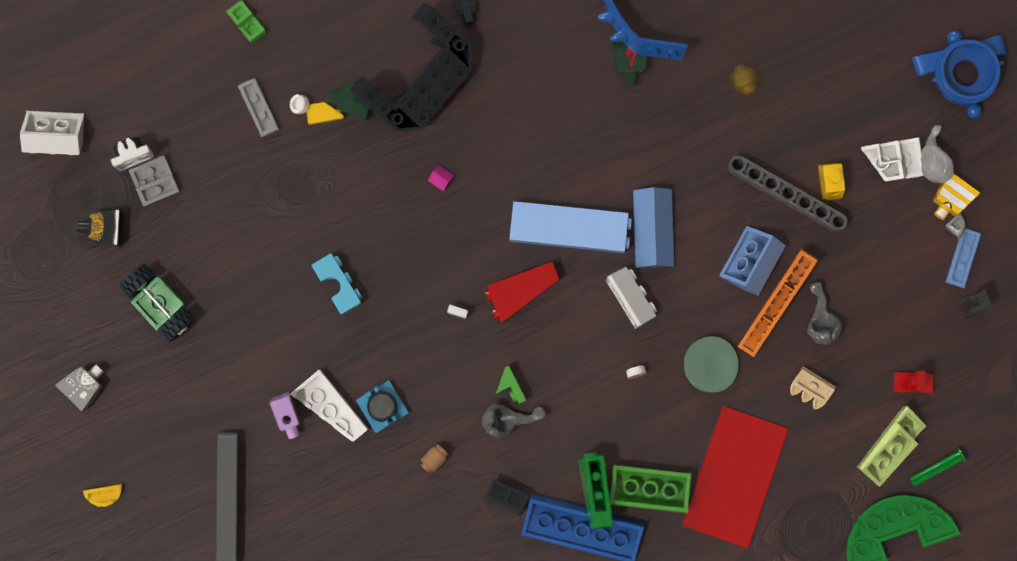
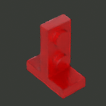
M925 371L912 373L894 372L893 392L932 394L933 374H925Z

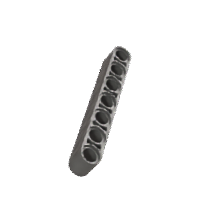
M734 156L729 161L728 170L731 174L827 229L839 232L846 227L847 218L845 215L746 158ZM739 161L742 164V169H734L732 163ZM751 170L758 172V179H751L749 172ZM767 180L774 181V189H769L766 186ZM783 190H790L792 197L790 199L785 198L782 193ZM800 199L808 201V208L800 206ZM818 208L825 211L824 218L817 216L816 210ZM834 218H839L841 220V227L834 226Z
M218 432L216 561H238V432Z

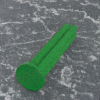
M958 448L957 452L911 476L910 481L914 486H917L961 461L965 463L966 459Z

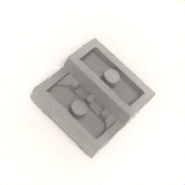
M165 155L129 169L143 206L179 192Z

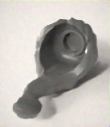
M816 281L810 285L811 292L817 295L818 298L815 304V311L808 323L807 333L816 343L829 345L840 337L843 329L842 322L832 312L828 311L827 296L823 292L821 282Z
M494 403L483 413L482 425L487 434L498 439H504L517 426L532 424L536 420L546 418V412L544 408L537 407L531 415H525L523 413H516L502 404Z

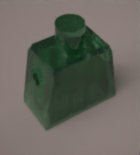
M341 83L340 92L329 90L327 101L338 103L337 111L339 113L367 122L369 109L349 91L355 83Z

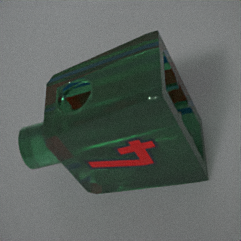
M612 42L616 74L625 75L626 86L637 85L636 75H644L647 56L633 53L624 42Z

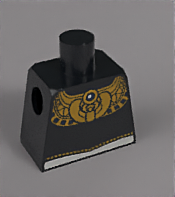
M114 209L89 213L88 221H78L77 232L88 233L87 239L90 242L121 248L123 211Z

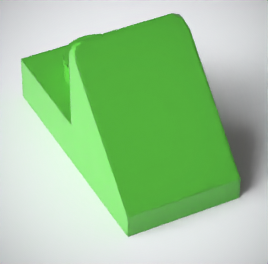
M505 367L496 394L511 388L512 391L509 394L513 402L517 401L518 404H521L526 399L510 367Z

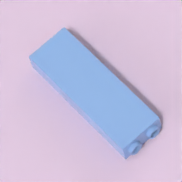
M513 201L509 242L624 253L625 249L629 248L630 237H626L627 230L631 229V218H628V213Z

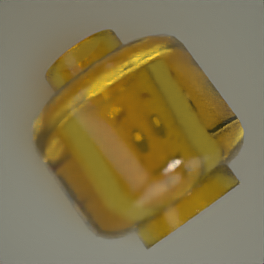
M745 65L736 67L730 77L735 91L742 95L754 92L758 85V80L753 68L745 67Z

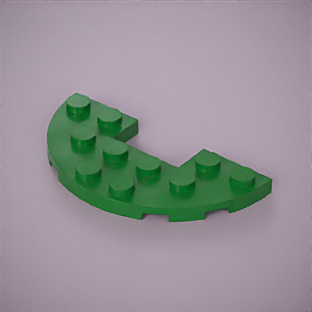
M908 495L893 496L874 503L858 517L848 537L846 557L847 561H887L881 542L913 530L917 531L922 547L957 536L960 533L951 517L931 501Z

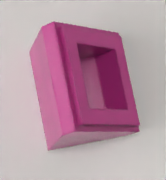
M438 165L431 173L428 181L444 192L454 175Z

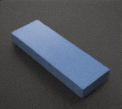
M966 229L963 236L958 239L945 283L965 288L981 233Z

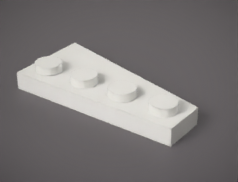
M321 369L290 393L291 396L297 398L303 405L318 414L324 421L326 420L352 442L369 430Z

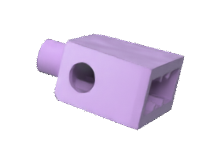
M290 392L271 398L270 405L280 431L286 430L288 439L299 436L297 425H299L300 421ZM284 416H290L291 420H284Z

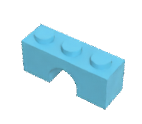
M330 253L311 265L322 283L329 279H336L340 282L341 288L339 293L331 299L342 316L362 304L360 302L362 296L358 289L353 290L350 285L353 281L347 272L343 274L340 269L343 265L338 256L333 257Z

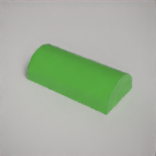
M613 465L609 496L610 505L687 513L691 474Z

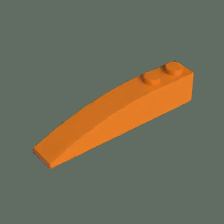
M802 248L800 249L738 345L740 349L753 357L756 355L817 263L818 259Z

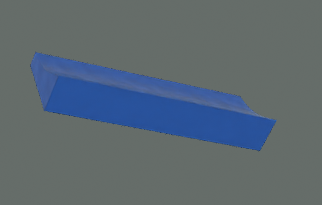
M531 493L521 535L621 561H635L644 522L611 514L613 526L590 529L586 507Z

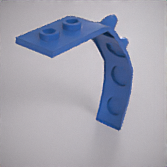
M603 0L606 12L599 14L597 17L603 22L612 24L616 31L610 37L612 41H623L633 53L638 55L682 61L688 44L638 37L619 14L613 1Z

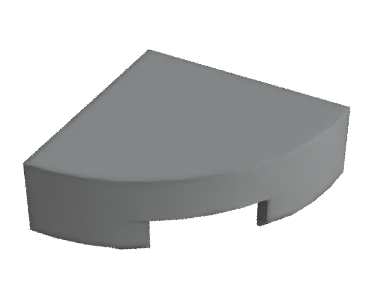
M960 213L945 225L959 239L966 230L965 220Z

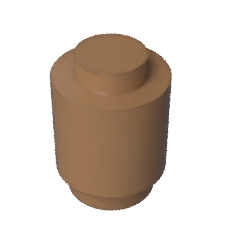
M437 444L422 457L421 461L423 463L421 466L428 473L431 471L435 473L447 460L446 457L449 454Z

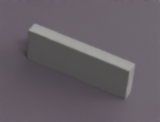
M253 78L238 85L261 137L264 138L279 131L256 79Z

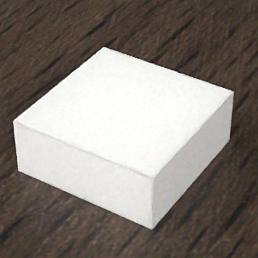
M449 305L447 313L466 319L468 310Z

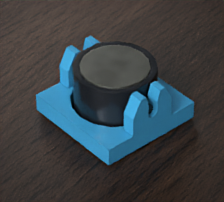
M389 380L356 400L375 433L409 414Z

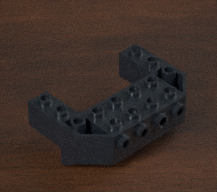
M425 3L421 5L411 18L432 37L429 43L438 53L399 100L396 101L386 96L370 80L362 76L349 90L371 111L370 113L397 132L423 129V127L427 126L434 114L443 108L445 101L455 94L456 88L466 81L469 76L468 74L472 71L471 43L433 6Z

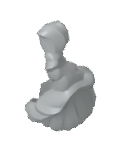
M935 125L931 130L921 157L922 173L929 181L934 183H945L954 174L952 159L936 143V137L942 129L941 125Z

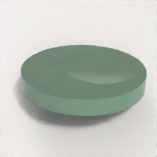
M714 336L700 338L691 344L685 354V374L689 382L700 391L707 393L723 391L733 383L737 376V354L734 348L722 338Z

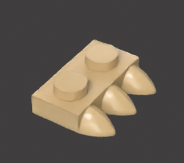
M802 367L792 382L790 392L791 395H796L803 390L802 402L810 401L814 397L813 409H819L825 405L836 387L807 368Z

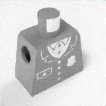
M97 364L89 371L84 367H79L55 386L81 411L85 412L102 388L97 379L104 371Z

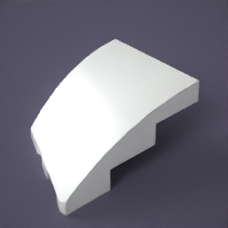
M919 137L861 147L885 182L924 176L922 173V150Z

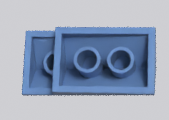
M653 187L633 190L636 268L674 267L672 189Z

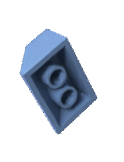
M746 226L719 276L741 289L759 296L786 245L772 235Z

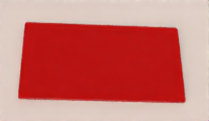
M723 406L682 525L748 548L788 429Z

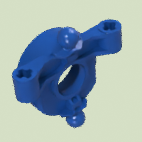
M952 30L947 35V40L950 43L947 48L942 51L922 54L912 58L917 77L935 73V78L932 81L937 83L943 96L955 104L968 106L967 114L971 118H978L982 114V108L977 103L990 96L1000 80V66L1004 63L1003 61L999 62L997 57L1007 54L1003 36L998 35L981 41L962 40V34L957 30ZM961 61L970 62L977 69V80L970 86L958 84L953 77L954 66Z

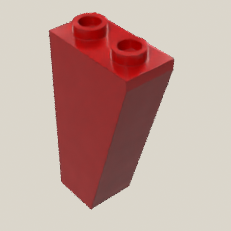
M553 262L488 285V291H485L488 301H492L495 308L492 309L495 320L499 319L500 323L505 322L556 284L559 278Z

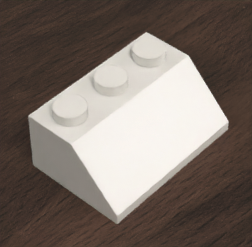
M27 111L20 131L22 152L80 155L83 144L84 114Z
M624 267L606 278V282L634 328L637 329L655 318L657 310L652 302L648 303L645 296L647 294L641 285L638 287L635 282L637 277L633 270H628L627 267Z

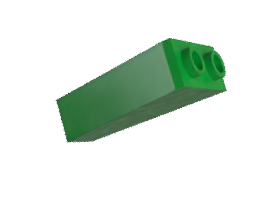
M597 453L583 455V458L578 460L590 529L613 526L604 457L598 456Z

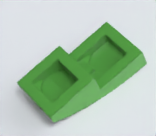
M242 0L226 11L251 44L266 34L265 29Z

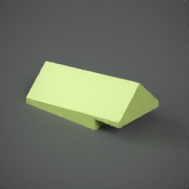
M903 406L858 464L857 468L880 487L918 445L914 439L926 425L909 407Z

